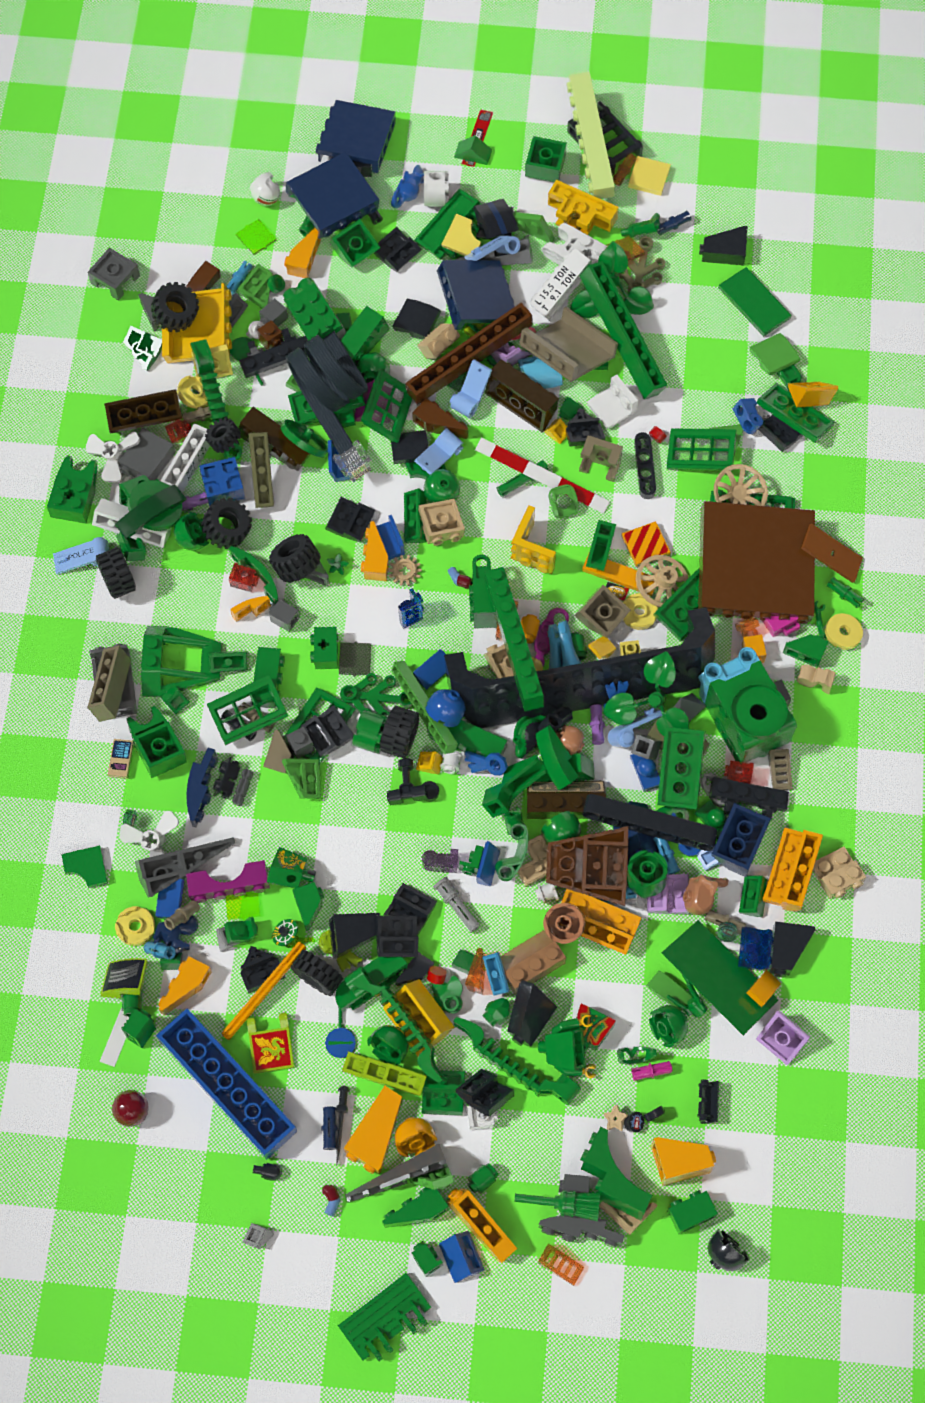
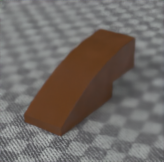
M205 261L188 282L186 288L190 287L192 289L191 292L210 290L221 278L220 269Z

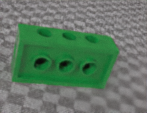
M665 727L657 805L698 809L705 730ZM681 743H686L689 747L686 754H682L679 751ZM679 762H683L686 765L687 770L685 773L678 772L677 765ZM677 782H682L685 786V790L682 793L675 790Z

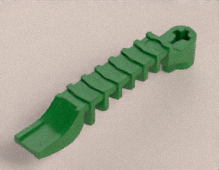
M206 339L192 342L190 346L194 355L197 373L200 377L199 380L202 383V390L205 393V400L209 406L208 410L212 416L211 420L213 423L216 420L219 422L221 418L223 420L228 418L229 413L225 410L226 404L223 402V394L219 390L220 383L216 381L218 375L214 373L215 365ZM239 442L237 444L234 443L235 447H230L229 451L224 450L225 459L234 457L233 454H229L231 449L237 451L235 455L236 461L242 456V448Z
M362 966L346 976L344 980L357 998L369 992L373 997L381 996L382 1000L379 1002L382 1006L390 1002L392 1006L387 1009L389 1015L397 1011L399 1015L394 1018L395 1022L398 1024L404 1020L406 1023L401 1027V1030L404 1033L409 1029L413 1032L406 1037L407 1041L410 1043L416 1038L420 1041L410 1048L412 1054L423 1047L425 1048L418 1056L419 1067L438 1083L446 1081L447 1078L435 1063V1048L430 1043V1038L425 1036L423 1029L419 1028L416 1020L411 1018L410 1012L404 1009L403 1003L398 1001L397 995L389 989L390 986L375 984Z
M458 1017L454 1019L453 1025L469 1036L473 1044V1050L481 1058L484 1057L491 1065L494 1064L500 1071L506 1072L507 1076L516 1079L517 1083L525 1085V1088L535 1092L537 1097L540 1094H553L561 1102L569 1105L581 1091V1087L576 1082L563 1074L556 1082L544 1079L540 1083L538 1081L539 1076L535 1073L528 1079L526 1076L530 1071L526 1067L520 1073L517 1071L520 1067L518 1062L515 1061L512 1066L508 1065L511 1058L507 1054L502 1060L498 1058L503 1052L500 1047H497L493 1053L489 1052L496 1043L492 1037L484 1047L481 1046L484 1041V1032L480 1026L466 1019Z

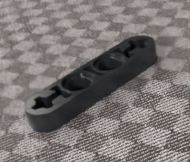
M640 432L636 434L634 439L639 494L644 499H652L656 493V481L651 438L649 434ZM640 439H643L645 442L644 448L642 449ZM646 454L649 456V459L642 461L639 456ZM647 470L651 473V475L649 477H643L641 475V472ZM646 483H649L650 493H647L645 490Z

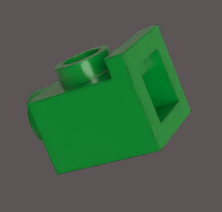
M422 1241L413 1247L412 1257L425 1277L443 1266L441 1259L436 1260L438 1255L432 1246L428 1248L427 1244Z

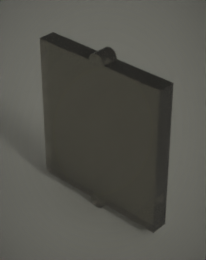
M357 641L354 643H340L339 675H353L355 677L356 675L369 674L372 644L358 643Z

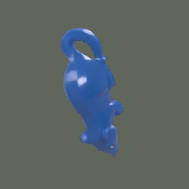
M420 165L414 167L412 174L405 171L404 177L400 180L392 197L391 206L393 208H400L404 202L412 201L418 196L419 185L424 183V173Z

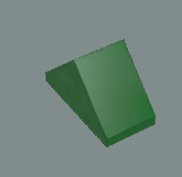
M474 135L458 143L454 158L488 165L492 149Z
M581 753L571 755L572 757L568 761L579 776L575 780H594L593 760Z

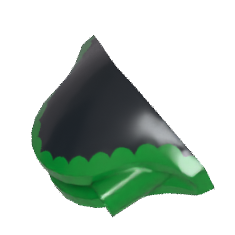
M540 715L534 718L524 716L519 719L514 729L513 738L516 757L523 758L537 746L535 734L539 732L538 725L546 716Z

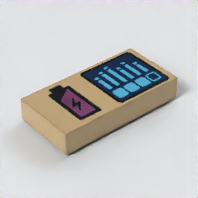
M113 740L108 777L128 779L134 745L132 740Z

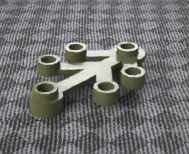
M644 236L639 240L641 253L638 266L632 260L630 253L625 252L628 258V267L636 276L634 281L628 274L627 269L624 271V274L619 273V278L624 279L629 285L628 293L634 287L647 288L653 284L659 285L662 282V275L658 272L642 282L643 277L656 269L663 270L665 268V260L663 258H657L655 262L645 267L648 252L653 248V240L648 236Z

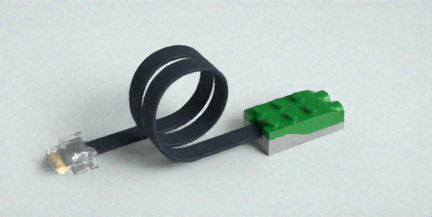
M307 277L302 279L296 288H289L283 294L284 302L308 339L304 343L307 356L298 347L295 351L286 355L285 358L302 394L339 455L335 454L332 458L344 476H349L354 483L357 479L373 470L368 463L371 458L359 440H356L354 444L352 443L334 412L349 404L350 399L354 400L367 392L368 386L340 341L347 333L315 281Z

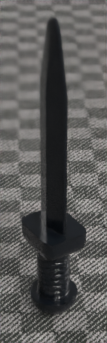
M346 1085L338 1088L340 1093L336 1112L340 1113L336 1166L338 1165L341 1149L344 1113H348L347 1094L350 1092V1089Z

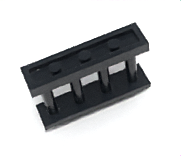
M599 101L597 103L599 118L607 124L602 127L603 135L611 130L617 135V137L605 144L606 150L608 151L622 141L628 146L627 149L616 156H608L613 176L616 163L632 153L642 157L643 145L611 113L610 109ZM572 118L568 121L567 132L579 144L580 135L577 136L575 128L577 121H574Z

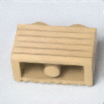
M440 324V326L430 332V335L420 341V344L417 346L426 359H436L460 338V334L454 329L453 324Z

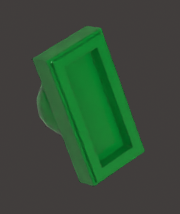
M709 800L695 811V815L703 824L716 828V838L719 839L727 818L724 811L718 809Z

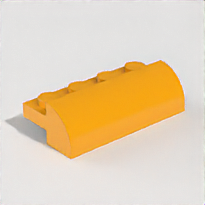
M784 828L763 902L781 906L782 910L800 911L802 909L822 842V834L807 830L800 832Z
M566 889L561 903L576 905L585 916L586 926L581 936L626 955L642 917L595 897ZM563 917L560 926H564L567 929V925L570 923L569 920H565Z

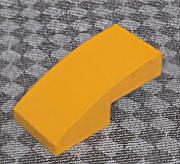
M260 596L241 602L230 609L232 618L237 622L250 612L257 617L271 607L270 599L268 596Z
M766 970L747 991V994L762 1007L782 983Z

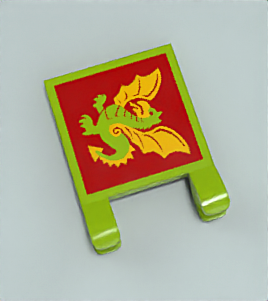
M287 1013L279 1014L281 1028L257 1032L255 1019H247L254 1074L294 1068Z

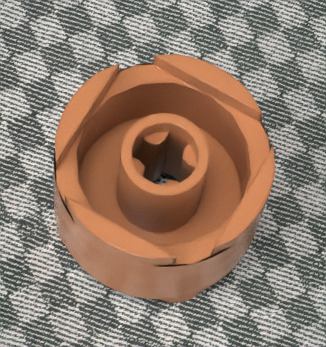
M559 903L547 911L543 920V926L549 938L557 943L567 944L577 940L584 933L586 920L583 912L576 905ZM563 917L565 920H569L570 924L567 925V929L564 926H560Z

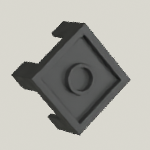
M110 247L87 272L90 283L93 286L98 287L97 282L110 289L111 296L118 301L124 295L122 286L131 276L133 281L140 277L138 265Z

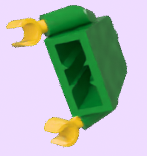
M585 1014L579 1020L574 1018L560 1022L552 1028L550 1034L545 1035V1041L538 1043L539 1053H546V1062L549 1065H553L564 1076H582V1074H585L590 1079L596 1076L595 1073L587 1071L588 1069H596V1065H585L583 1028H579L580 1025L590 1027L593 1024L584 1023V1018L591 1017L590 1014Z

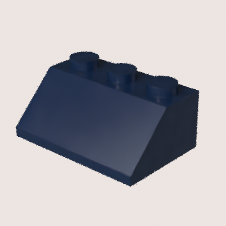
M734 803L711 856L728 870L746 877L771 818Z

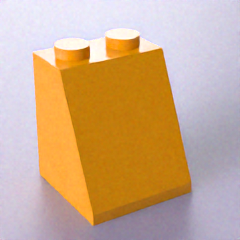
M660 1137L654 1138L651 1143V1150L662 1186L710 1174L714 1168V1163H716L714 1151H710L708 1145Z

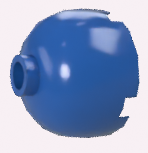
M441 689L434 692L425 707L428 715L438 723L441 720L445 722L444 726L447 727L457 726L465 713L463 699L457 691Z

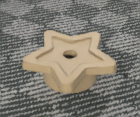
M614 1105L611 1112L604 1113L605 1118L608 1120L607 1130L617 1128L623 1131L624 1120L628 1114L620 1111L618 1105Z

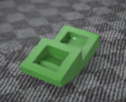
M660 970L657 971L646 985L659 999H663L669 1005L675 1006L681 1011L682 1009L667 999L666 996L670 995L684 1006L692 998L682 987Z

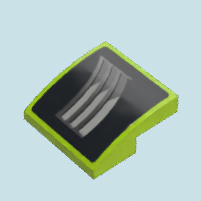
M130 958L108 963L100 996L121 999L122 994L140 995L148 965L147 959Z

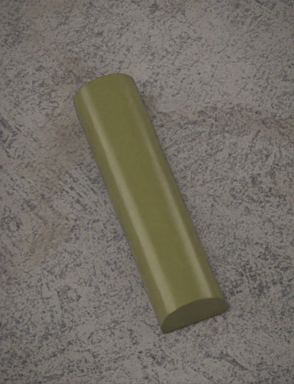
M267 432L250 433L248 436L255 508L274 507Z

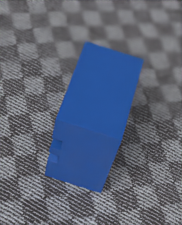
M235 457L199 465L209 507L214 501H220L221 498L226 500L233 498V501L245 499Z

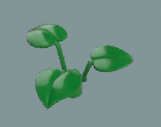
M612 241L602 251L598 262L603 261L615 286H619L626 297L623 301L630 314L642 315L650 312L654 308L652 296L646 288L634 287L629 291V294L623 288L619 279V273H623L627 269L628 258L622 247L615 241ZM583 290L575 296L570 310L583 318H592L598 314L587 290Z
M665 651L646 663L644 667L645 678L650 683H656L655 688L657 690L650 694L647 700L634 704V698L631 694L619 693L606 703L603 711L604 715L616 724L628 725L637 716L635 707L649 703L652 707H660L663 716L658 718L656 726L663 736L665 727L689 729L688 716L682 709L673 707L668 709L666 713L664 711L666 695L661 691L659 685L667 688L673 684L676 677L675 664L670 654Z

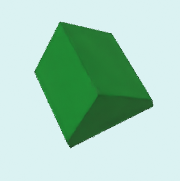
M177 954L172 959L161 958V969L178 970L182 963L183 954Z

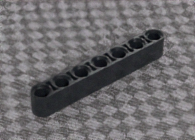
M595 794L586 796L582 815L587 819L620 828L628 826V830L704 851L714 850L717 829L712 826Z

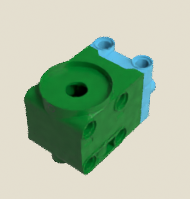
M750 647L741 649L737 658L721 666L717 663L706 665L704 672L698 677L701 682L699 696L706 705L720 735L739 766L758 757H765L770 750H775L792 742V737L797 728L796 720L790 713L784 697L777 690L775 683L769 677L754 649Z

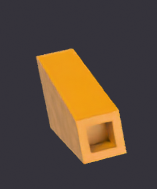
M384 1086L344 1147V1151L347 1153L346 1157L354 1163L358 1160L364 1164L363 1168L371 1174H374V1172L380 1174L403 1101L401 1095Z
M455 1188L447 1195L449 1198L445 1201L447 1205L498 1262L503 1263L517 1250V1247L469 1190L463 1188L458 1190Z

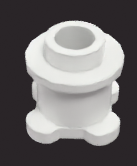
M458 751L449 754L443 753L444 760L440 765L443 771L447 774L458 772L460 769L458 764L462 759V753Z
M537 885L538 889L535 892L538 901H543L545 904V901L554 898L556 901L559 900L555 885Z

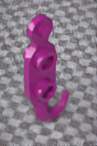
M557 607L550 610L546 619L539 626L534 643V651L536 652L534 658L540 660L543 667L545 665L544 656L550 652L547 633L548 626L554 624V616L558 613L565 616V621H569V614L563 608Z

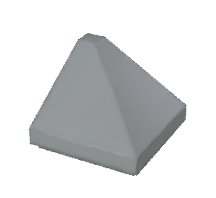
M224 927L216 930L220 952L239 944L227 942Z
M251 1223L242 1243L260 1249L273 1237L274 1233Z

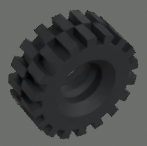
M302 950L291 965V970L300 979H303L305 983L311 985V987L324 995L332 996L344 979L333 966L307 950Z

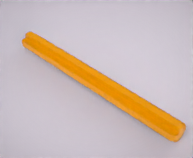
M298 942L223 1030V1037L230 1040L291 968V965L301 951L306 950V946L303 943Z

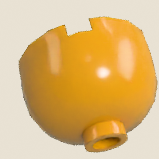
M407 1118L399 1125L395 1133L397 1151L404 1157H409L408 1154L415 1153L416 1156L435 1146L434 1142L435 1140L437 1141L433 1127L427 1120L422 1118Z

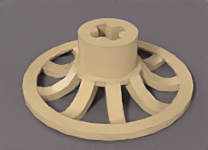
M735 464L723 469L717 476L714 483V497L716 502L728 499L733 504L747 505V501L757 506H765L768 488L763 476L756 469L748 465ZM740 469L738 482H736L731 470ZM745 470L754 474L746 484L743 483ZM725 474L729 477L731 486L720 482ZM759 479L762 488H748L755 480ZM718 487L726 489L728 491L727 494L719 497ZM763 493L762 501L759 502L757 499L750 497V495Z
M654 555L645 559L636 572V585L640 594L647 602L657 607H661L664 604L660 602L664 590H666V596L669 599L672 596L671 589L675 592L678 589L675 582H682L688 579V574L683 566L675 559L665 555ZM658 560L659 569L653 568L649 562ZM663 560L669 561L673 565L664 567ZM646 567L648 571L655 575L645 576L641 573L643 568ZM676 567L679 568L683 576L678 577V573L675 570ZM641 580L654 581V583L643 589ZM659 587L655 600L647 595V593Z

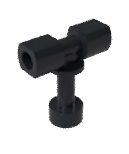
M404 758L398 760V770L402 772L403 784L399 785V789L387 791V801L390 805L401 804L404 802V799L413 798L414 801L428 799L427 787L425 785L415 786L410 781V771L414 769L412 759Z

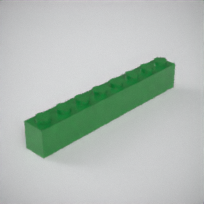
M603 261L588 265L581 273L580 278L610 336L618 343L617 349L643 399L659 395L668 385Z
M504 567L485 571L486 586L524 711L544 707L543 692Z

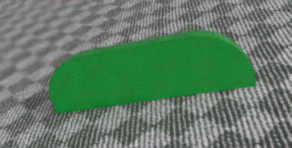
M377 957L363 968L375 984L391 986L397 981L400 976L399 973L403 968L406 969L408 964L402 957ZM345 980L341 982L335 993L336 1003L343 1012L348 1008L355 1010L373 998L369 992L357 998L349 989Z

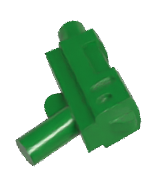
M655 213L650 220L630 224L628 228L621 230L622 237L630 235V238L636 235L657 232L660 228V214Z

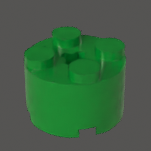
M368 710L363 711L356 725L357 732L353 736L352 746L380 754V741L387 716Z
M647 850L635 853L630 858L627 869L629 888L641 898L655 896L663 891L667 883L668 873L665 858L657 852L651 853L647 852Z

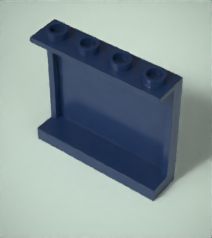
M336 100L334 106L330 107L329 119L327 118L325 121V131L321 132V142L317 143L316 146L318 161L321 162L323 155L336 157L346 152L352 161L371 164L372 172L379 173L396 124V111Z
M346 152L286 182V193L289 197L294 196L317 229L319 239L329 237L333 232L346 228L348 224L362 219L367 214H373L379 207L380 199Z
M443 260L438 267L437 274L455 330H461L465 323H492L515 307L514 299L511 296L509 284L506 281L504 269L500 261Z

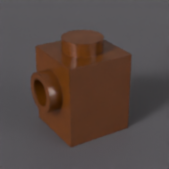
M272 320L257 329L259 341L266 350L281 345L283 341L282 331Z

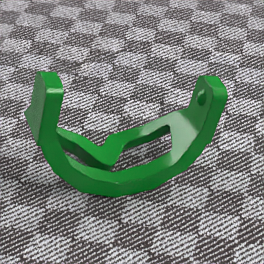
M645 1046L633 1047L631 1051L629 1048L624 1047L617 1050V1057L620 1064H638L657 1057L656 1049ZM636 1051H646L645 1058L624 1060V1052H627L633 1058Z

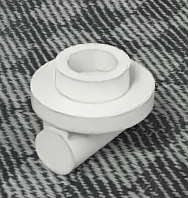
M253 321L249 325V331L246 333L247 337L259 339L257 329L264 324L261 321Z

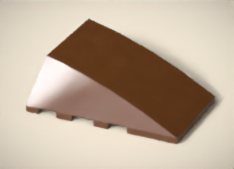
M628 826L549 842L547 846L546 883L625 906Z

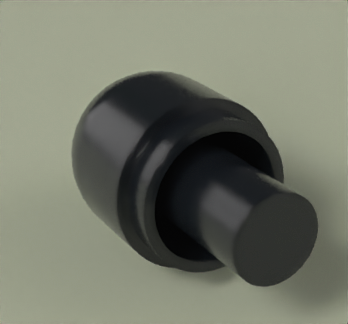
M264 1163L263 1166L254 1165L253 1174L262 1175L261 1178H264V1180L276 1181L281 1177L282 1169L277 1164Z

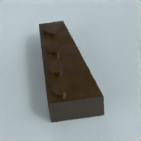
M253 406L240 422L241 438L249 443L248 434L267 432L269 455L283 462L290 469L299 471L311 454L291 442L283 434L279 424Z

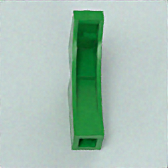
M600 1126L598 1133L593 1132L588 1142L591 1144L590 1149H585L580 1159L583 1161L581 1170L599 1178L595 1190L598 1191L597 1193H600V1201L641 1221L653 1195L638 1188L621 1173L609 1150L608 1130Z

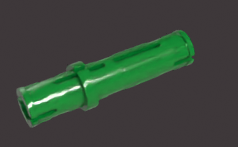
M541 460L536 464L548 470V466L544 460ZM520 473L496 487L498 494L504 497L530 480L534 481V479Z

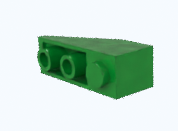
M425 1187L419 1192L420 1196L414 1200L412 1198L407 1199L401 1204L402 1208L396 1212L391 1210L384 1215L385 1219L382 1221V1224L385 1228L432 1222L448 1211L449 1206L437 1189Z

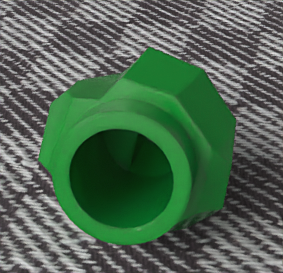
M506 998L488 1002L485 1008L486 1012L482 1016L492 1027L496 1024L501 1025L509 1016L510 1002Z

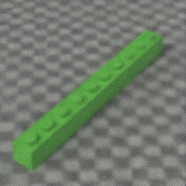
M405 661L394 662L391 669L393 675L419 713L444 754L454 753L458 745L457 741L447 726H444V722L439 720L437 723L428 715L425 707L429 698L409 669V666Z

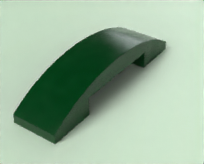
M172 485L133 508L115 526L127 540L142 530V526L168 509L172 510L186 501L187 498L176 485Z

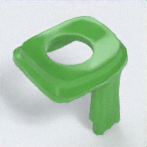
M571 485L558 486L549 491V502L553 515L557 519L578 513V498L575 489ZM562 494L568 495L571 499V504L566 509H562L557 505V498Z

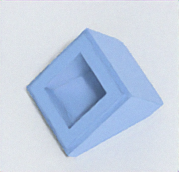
M701 850L697 854L705 871L721 864L711 856L713 850Z

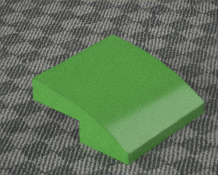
M781 333L750 347V353L760 361V367L768 375H772L800 361V357L793 346Z

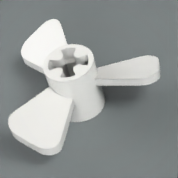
M131 432L117 445L113 441L104 443L95 434L89 436L86 451L90 455H102L107 460L101 475L105 482L118 483L122 481L123 477L118 460L124 454V450L139 444L140 437L136 432Z
M165 811L156 829L145 832L129 824H123L120 828V840L124 843L140 842L143 848L150 850V857L165 854L161 848L166 840L165 834L178 826L179 819L172 811ZM150 834H154L153 839H157V843H149Z

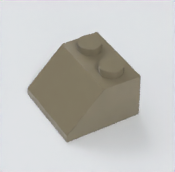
M602 585L596 589L574 616L588 629L607 638L631 609L606 586Z

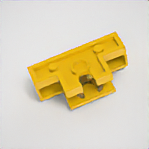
M556 180L548 192V205L558 209L556 211L558 219L555 223L557 226L566 223L589 235L593 226L610 232L618 219V206Z

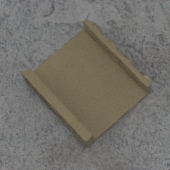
M568 307L563 308L561 320L536 333L529 328L523 329L519 343L570 382L615 358L618 346L616 341Z

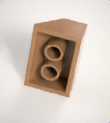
M544 930L500 956L508 986L514 995L517 994L521 980L535 983L566 962V956L558 944L549 938Z

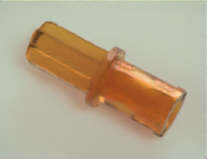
M630 153L623 163L618 166V171L613 177L615 185L621 186L625 177L631 173L630 169L636 161V156Z

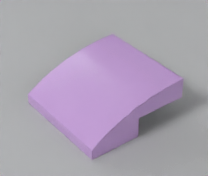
M667 873V883L663 891L647 898V912L656 914H689L684 907L683 894L689 882V875H668Z

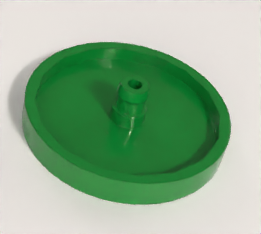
M287 419L280 427L281 431L296 446L317 457L323 458L327 455V443L314 430L293 420Z
M156 480L139 483L133 488L128 498L129 512L149 497L170 486ZM182 503L172 510L168 509L142 527L152 531H164L172 528L182 514Z

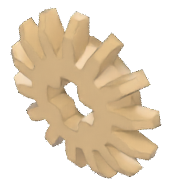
M400 555L401 559L399 561L396 557L394 558L395 564L390 562L389 565L393 569H388V572L393 574L389 575V577H396L393 580L394 583L400 580L399 585L402 586L403 582L406 581L407 586H409V580L415 583L414 577L420 578V575L416 573L422 572V569H417L421 564L420 562L414 563L416 561L415 557L411 561L409 560L410 555H407L406 559L403 558V555ZM403 567H407V570H410V572H407V575H403V572H400Z

